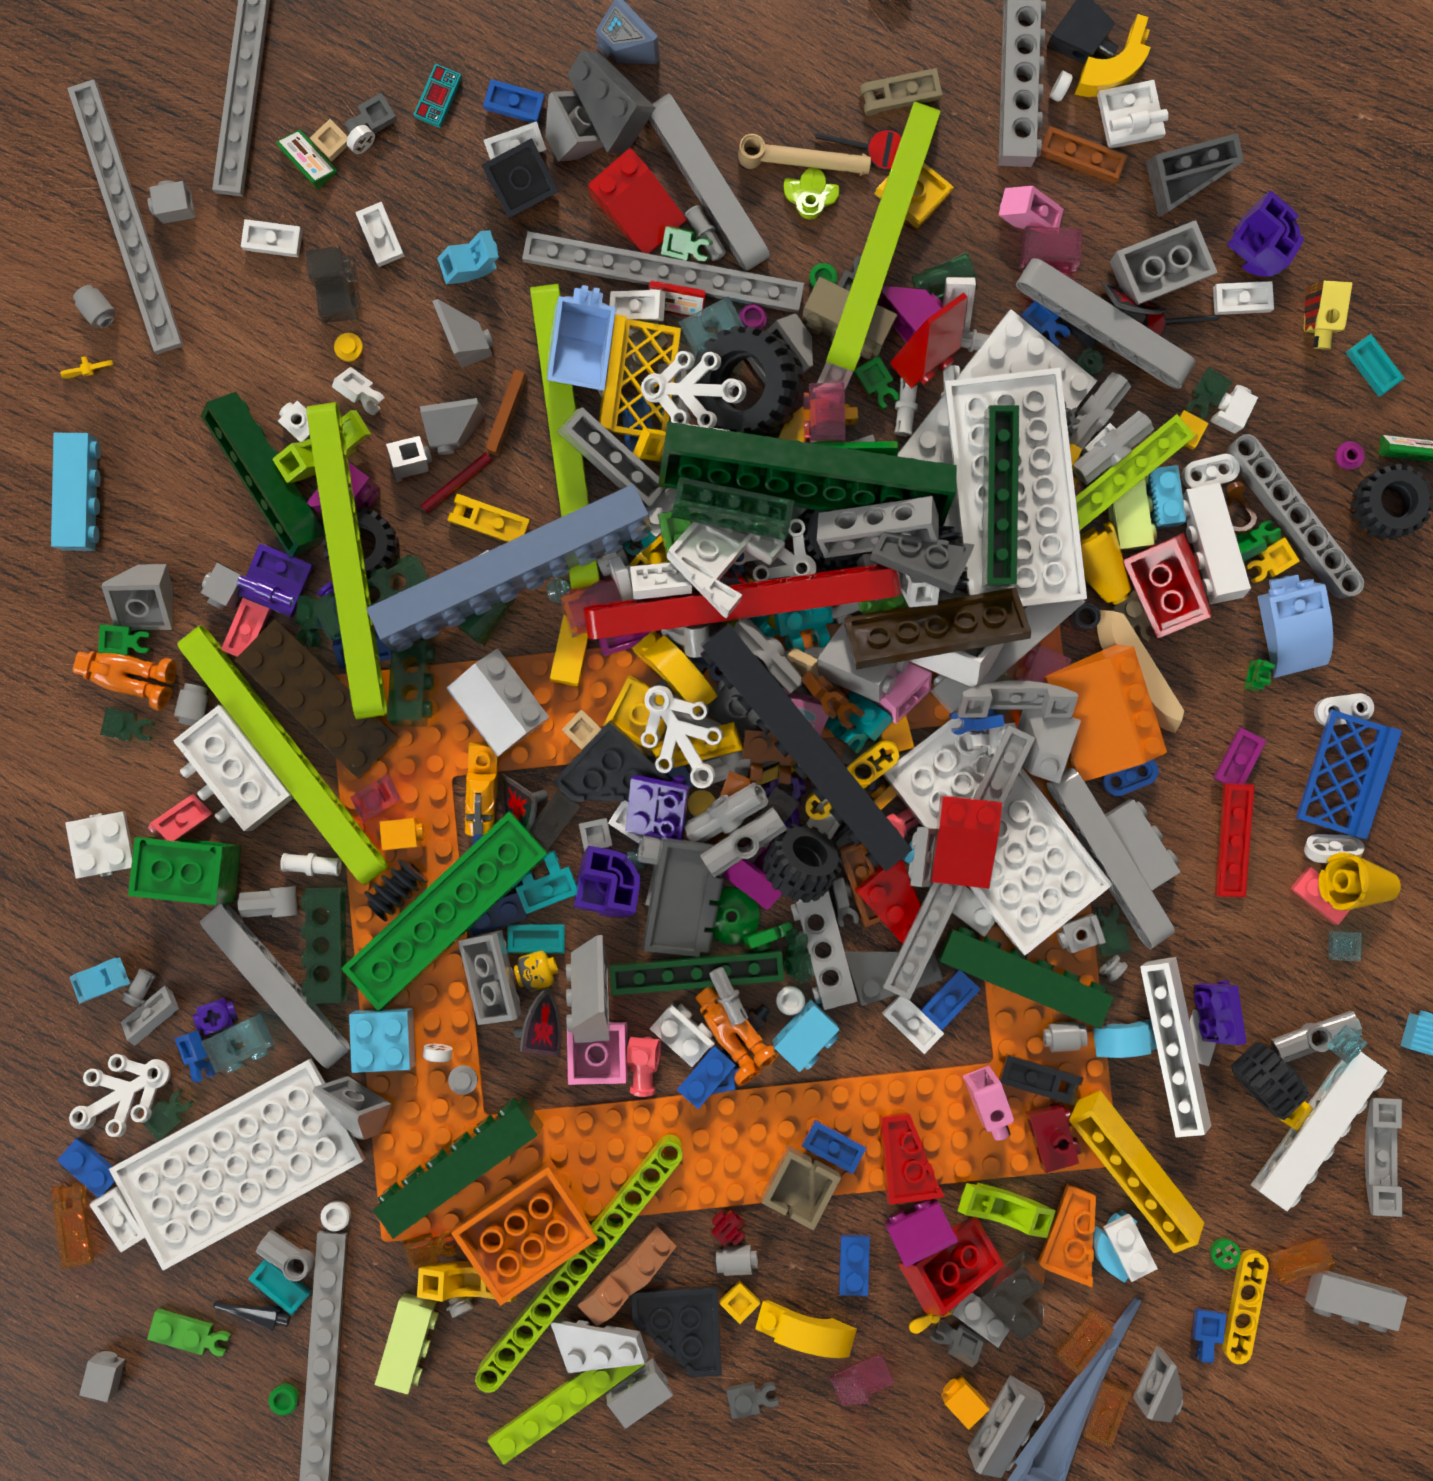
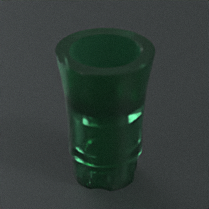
M967 251L941 264L924 269L922 273L911 277L914 289L926 290L930 295L934 294L938 298L944 296L946 277L975 278V290L978 289L975 271Z
M516 598L506 603L502 601L491 605L492 608L486 613L480 615L474 613L465 617V622L457 627L476 643L485 647L500 621L510 610L508 607L514 603Z

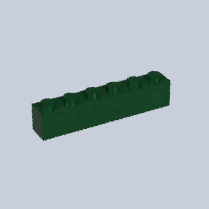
M237 392L208 401L200 417L289 557L292 558L319 546L322 539L326 536L323 534L325 530L323 523L320 519L316 518L310 509V505L307 504L308 499L300 493L295 482L287 483L272 460L278 455V452L270 446L265 438L262 427L251 416L247 403L241 400Z
M989 405L984 411L982 586L1012 587L1017 584L1019 405Z
M958 926L957 931L949 928L938 954V961L1101 1029L1114 998L1106 993L1107 987L1091 981L1089 986L1079 982L1081 976L1066 970L1061 975L1053 971L1054 965L1038 959L1036 964L1026 960L1028 954L1024 956L1021 951L1011 948L1010 953L999 949L1001 943L985 937L984 941L973 938L975 932Z
M781 949L759 952L751 951L699 957L612 963L609 966L611 996L715 987L711 980L710 972L720 967L724 968L731 985L784 981Z

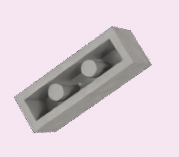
M1127 799L1105 813L1106 818L1151 891L1180 873L1177 867L1179 864L1177 857L1170 849L1166 850L1161 842L1164 839L1161 832L1155 825L1151 827L1146 819L1148 813L1139 801L1135 802L1134 799Z
M1313 1267L1305 1301L1314 1307V1312L1320 1315L1331 1317V1314L1334 1313L1341 1315V1319L1346 1322L1359 1325V1321L1369 1323V1327L1372 1329L1387 1332V1328L1399 1331L1407 1297L1392 1288Z

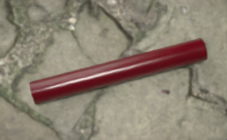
M485 452L420 506L427 514L430 513L493 460Z

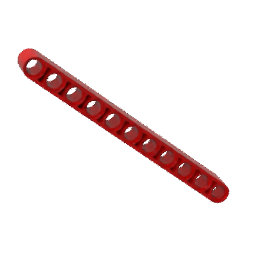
M882 564L730 585L728 587L742 594L740 603L727 618L723 617L698 590L692 591V594L632 599L585 607L583 613L588 638L601 639L891 598L901 595L902 588L899 571Z

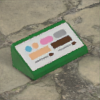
M301 130L276 142L279 149L317 190L338 172Z
M1382 435L1380 437L1379 455L1433 462V440Z

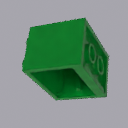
M155 836L135 837L128 896L207 905L234 902L241 845L181 839L179 841L157 839Z

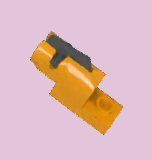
M470 742L468 745L465 833L469 836H474V834L484 835L494 826L495 803L498 797V757L489 745L483 742Z

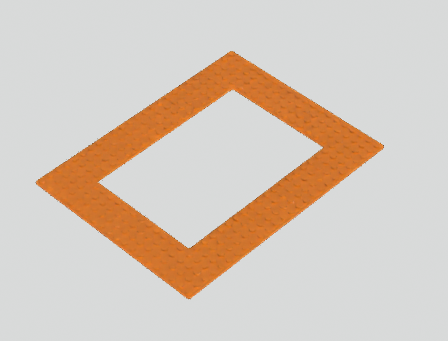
M826 624L830 639H832L842 624ZM1060 624L1005 671L1013 680L1045 683L1044 676L1064 668ZM811 628L799 631L805 648L818 646V642L811 641ZM776 633L773 638L782 644L785 651H791L792 649L787 650L785 647V636L781 637ZM601 648L586 649L578 686L550 681L555 652L505 657L549 718L541 728L498 757V772L570 764L582 750L562 729L581 709L602 729L629 675L650 686L661 682L663 678L639 658L632 648L604 656ZM479 660L381 670L387 714L377 717L399 739L360 779L352 774L336 758L340 802L388 864V868L367 885L361 884L346 866L354 955L364 948L460 858L453 779L456 776L468 774L469 743H486V741L446 688ZM919 666V667H921V668H923V669H925V670H928L929 672L932 673V676H931V689H932V688L935 686V685L932 683V681H933L937 676H939L940 674H939V673H936V672H934V671H932V670H929V669H927V668H924V667H922V666ZM707 668L703 676L713 690H715L719 682L710 676L709 669ZM717 669V675L720 676L723 672ZM347 674L335 675L350 690ZM838 686V687H840L846 694H848V693L850 692L849 689H846V688H844V687H842V686ZM931 692L906 714L910 729L938 727L951 719L948 711ZM1012 709L1003 715L1004 724L1015 723L1017 729L1023 709ZM707 714L706 718L715 721L711 716ZM825 727L820 735L822 738L835 737ZM665 730V732H664V734H663V736H662V738H661L660 741H663V740H664L665 734H666V730ZM638 745L649 756H655L651 751ZM1070 756L1064 771L1073 768ZM1022 766L1024 771L1028 774V776L1035 783V785L1038 787L1041 793L1045 796L1048 802L1052 805L1055 811L1059 814L1062 820L1073 832L1072 828L1068 824L1067 820L1063 816L1062 812L1060 811L1059 807L1057 806V804L1055 803L1054 799L1052 798L1051 794L1047 789V783L1050 780L1032 775ZM419 818V823L424 824L425 840L421 841L420 847L382 850L380 821ZM399 859L407 863L411 862L422 871L429 882L423 883L419 881L421 889L419 891L411 889L413 897L411 899L403 897L405 904L402 907L394 905L396 913L394 915L386 913L388 921L385 922L369 907L364 892L368 891L375 894L374 883L384 886L385 884L381 876L385 875L392 878L390 868L393 867L400 870ZM1091 903L1070 920L1089 913L1092 914ZM997 922L993 924L985 937L979 934L980 941H984V938L988 937L1001 943L999 949L1010 953L1011 948L1018 950ZM1057 929L1031 950L1026 960L1035 964L1038 959L1054 965L1053 971L1061 975L1066 970L1081 976L1079 982L1089 986L1091 981L1099 984L1095 945L1070 953L1066 948L1062 949L1058 941L1057 932H1060V929ZM1082 929L1076 933L1078 940H1082L1085 937V932ZM467 932L384 1008L413 1007L416 1065L410 1070L366 1072L367 1088L392 1103L381 1133L372 1137L377 1197L383 1194L382 1192L396 1181L401 1185V1181L406 1177V1174L418 1165L425 1168V1163L430 1160L429 1158L442 1148L446 1152L450 1150L449 1146L464 1132L468 1131L470 1135L474 1133L473 1129L477 1124L488 1116L484 1109L475 1011L458 941L468 938ZM984 980L992 1048V1061L990 1063L735 1089L711 1094L699 1109L683 1095L534 1110L544 1124L538 1136L394 1239H392L380 1221L381 1238L385 1242L450 1236L455 1224L550 1159L567 1182L587 1220L594 1221L656 1143L665 1135H675L681 1140L683 1145L682 1160L637 1216L762 1203L761 1194L787 1144L809 1155L812 1164L817 1159L839 1171L841 1179L832 1196L886 1190L879 1116L906 1112L910 1114L926 1157L935 1172L934 1175L938 1185L1045 1174V1171L1040 1167L1025 1112L1059 1103L1064 1107V1110L1068 1109L1072 1115L1076 1105L1002 1084L1014 1122L1008 1125L1011 1133L1008 1138L995 1140L992 1131L987 1132L979 1120L963 1075L990 1066L999 1079L1005 1056L1010 1054L1084 1077L1082 1085H1078L1077 1101L1101 1090L1113 1106L1108 1057H1096L1093 1028H1096L1095 1026ZM358 989L360 1010L375 1009ZM1077 1021L1078 1024H1085L1087 1031L1086 1047H1081L1080 1050L1051 1052L1050 1047H1045L1043 1030L1047 1029L1048 1023ZM444 1044L453 1048L452 1059L447 1062L428 1061L423 1057L424 1045ZM460 1065L470 1066L475 1070L478 1077L474 1090L464 1095L455 1093L450 1088L448 1082L451 1071ZM1061 1080L1058 1090L1064 1092L1067 1082ZM814 1120L866 1146V1150L853 1174L802 1147L801 1144ZM1070 1126L1072 1138H1077L1081 1149V1154L1077 1155L1079 1164L1048 1173L1103 1168L1105 1165L1075 1127ZM666 1146L662 1149L663 1154L666 1156H674L678 1152L673 1146ZM654 1168L644 1171L645 1176L650 1179L659 1176V1172ZM630 1191L626 1194L627 1198L631 1201L641 1198L637 1191ZM617 1213L608 1216V1218H623Z

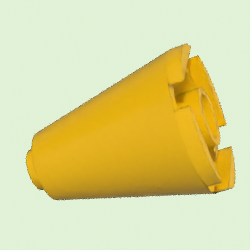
M1111 522L1102 524L1104 529L1100 531L1093 527L1081 533L1080 542L1085 581L1106 603L1112 602L1116 605L1129 597L1127 593L1131 591V586L1115 528Z
M1339 852L1333 854L1327 859L1326 862L1329 863L1325 870H1321L1319 875L1320 894L1325 902H1329L1336 910H1351L1391 901L1399 895L1401 883L1397 875L1352 853Z

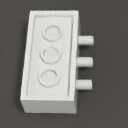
M218 705L173 740L189 761L188 764L180 769L181 774L188 778L197 771L207 784L197 792L198 796L205 801L215 794L224 805V808L215 814L216 819L220 823H223L232 816L243 831H253L294 799L224 706Z

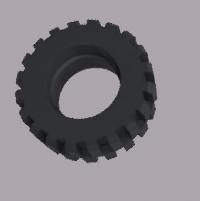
M736 326L732 327L731 331L724 329L718 332L716 335L718 339L710 338L704 344L706 350L704 352L699 351L695 359L698 360V365L706 352H713L720 356L721 365L717 370H709L696 384L722 385L724 381L730 378L737 364L748 357H755L761 362L765 371L766 383L759 401L745 411L737 410L733 403L725 401L722 397L695 396L706 411L713 412L716 415L717 423L713 428L759 436H769V433H778L783 428L781 423H789L794 417L791 414L793 408L799 409L801 401L797 400L799 392H804V384L799 383V377H803L804 374L802 367L795 364L799 360L798 356L794 351L789 350L790 345L786 341L758 328ZM713 356L708 359L709 366L714 364ZM709 415L704 417V422H710Z

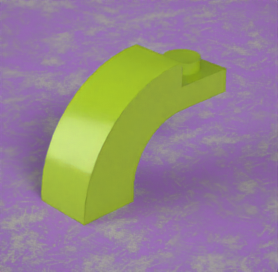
M350 410L342 417L347 456L353 454L357 450L355 447L371 435L357 410ZM310 439L291 443L272 459L287 483L297 482L316 475Z
M966 1183L958 1208V1212L966 1216L993 1220L1020 1230L1027 1235L1047 1238L1056 1210L1027 1197L982 1183H977V1185Z

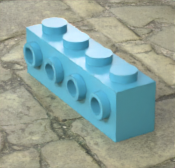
M54 433L51 547L59 550L95 551L96 543L99 541L96 515L100 512L97 487L100 485L101 477L99 470H97V459L101 457V445L98 439L89 433Z

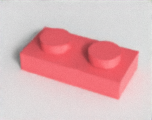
M243 598L221 650L238 657L263 631L272 609Z
M192 794L152 821L148 829L157 839L179 841L208 821L213 813Z
M1307 867L1290 889L1332 923L1339 925L1350 910H1336L1329 902H1325L1319 890L1320 874L1312 867Z

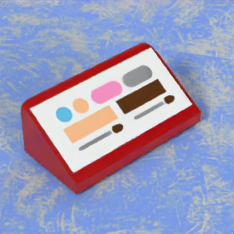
M650 281L649 290H662L666 293L664 312L698 319L703 317L706 302L705 290Z

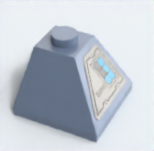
M614 0L596 29V46L606 58L610 56L616 63L657 64L660 61L658 36L624 0Z

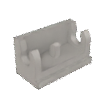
M652 1358L645 1365L608 1390L606 1398L608 1407L626 1429L672 1397L673 1393L667 1385L669 1384L668 1379Z

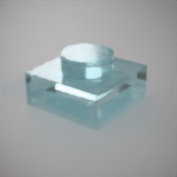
M1329 931L1328 959L1361 961L1362 933Z
M1345 1025L1328 1043L1327 1047L1345 1063L1349 1064L1360 1054L1361 1050L1367 1045V1042Z

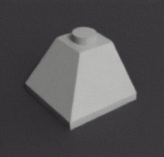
M576 91L551 92L548 95L545 137L558 162L578 160L604 147Z
M438 299L432 301L452 351L462 368L493 356L490 347L494 345L488 329L483 331L479 322Z
M796 313L777 320L766 330V332L776 335L777 338L786 341L790 345L789 350L794 351L799 358L795 364L802 367L803 374L813 366L812 336ZM748 357L747 360L765 384L766 376L761 362L755 357Z
M477 398L420 406L429 447L433 452H438L439 455L452 454L455 452V449L462 448L485 418V411Z
M167 564L136 565L102 583V590L114 625L132 627L131 631L172 630L173 586Z
M1023 709L1017 729L1035 737V740L1022 766L1032 775L1060 784L1081 720L1073 717L1043 718L1041 709Z
M349 1076L315 1086L312 1091L341 1126L351 1131L352 1136L363 1140L381 1133L392 1103Z
M1156 1345L1133 1399L1147 1418L1155 1421L1172 1422L1174 1415L1179 1414L1183 1405L1182 1388L1177 1366L1165 1351Z

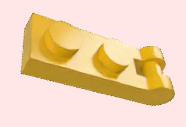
M456 494L454 511L449 513L447 519L452 524L474 530L504 542L512 541L526 534L531 522L530 519L460 494ZM466 508L473 509L470 519L463 517Z

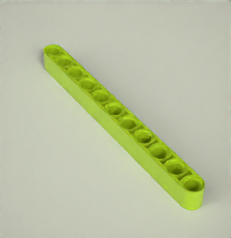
M915 101L913 103L826 360L828 363L854 372L941 112L938 109Z
M559 284L530 287L561 517L590 503L583 455L557 432L574 411L577 410L574 387L571 384L547 380L554 310L557 300L561 296ZM597 559L586 566L579 564L570 568L569 575L572 590L601 586Z
M337 402L307 406L308 427L353 712L357 720L383 716L387 714V704L375 628L366 609L371 606L341 413Z
M198 625L177 643L181 652L354 877L361 884L367 885L387 869L388 864L384 857L226 652L221 650L222 647L212 634L202 625Z
M665 1135L656 1143L591 1224L596 1236L602 1237L605 1243L602 1245L592 1243L558 1266L483 1358L475 1380L477 1387L481 1391L491 1393L501 1386L682 1160L683 1145L677 1136ZM666 1146H673L678 1152L674 1156H666L663 1154L662 1149ZM654 1168L659 1172V1176L650 1179L645 1176L644 1171ZM630 1191H637L641 1198L631 1201L627 1198L626 1194ZM617 1213L623 1217V1220L619 1223H613L609 1220L608 1216ZM581 1258L586 1261L587 1265L585 1267H577L572 1261ZM557 1281H564L569 1287L562 1290L557 1288L555 1283ZM545 1303L550 1306L551 1310L542 1312L537 1308V1305ZM528 1326L533 1332L524 1334L519 1330V1327ZM510 1348L515 1354L506 1356L501 1350ZM484 1371H493L497 1376L488 1378L485 1376Z

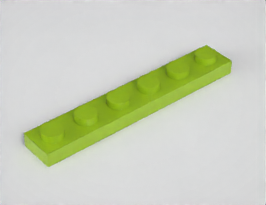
M1178 414L1075 497L1079 531L1195 437L1194 433Z
M645 1364L579 1372L489 1436L487 1441L504 1465Z

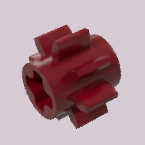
M720 1210L712 1219V1224L715 1227L711 1230V1233L724 1246H727L730 1242L737 1246L745 1237V1232L742 1229L746 1226V1223L733 1210H730L727 1214Z

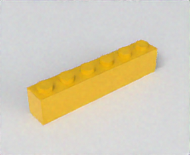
M1101 1090L1078 1100L1069 1121L1172 1252L1177 1253L1198 1245L1204 1221Z

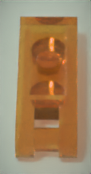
M81 1182L73 1183L71 1187L66 1188L63 1185L54 1186L51 1190L62 1269L94 1262L85 1202L86 1188ZM72 1198L73 1206L66 1207L65 1200Z

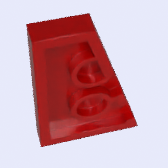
M901 859L887 871L880 866L855 891L903 944L921 906Z
M906 1112L879 1116L887 1203L892 1205L945 1198L935 1178L932 1165L926 1157L923 1144L910 1114Z

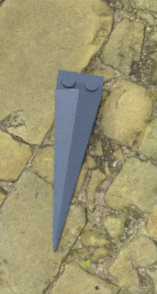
M1134 1297L1015 1460L1017 1467L1007 1481L1066 1480L1079 1438L1097 1392L1115 1352L1141 1304L1139 1297Z

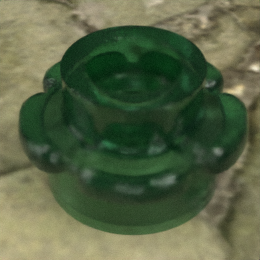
M1087 348L1081 351V355L1076 359V364L1092 376L1102 371L1104 357L1100 351H1093L1092 348ZM1088 360H1092L1093 364H1089Z

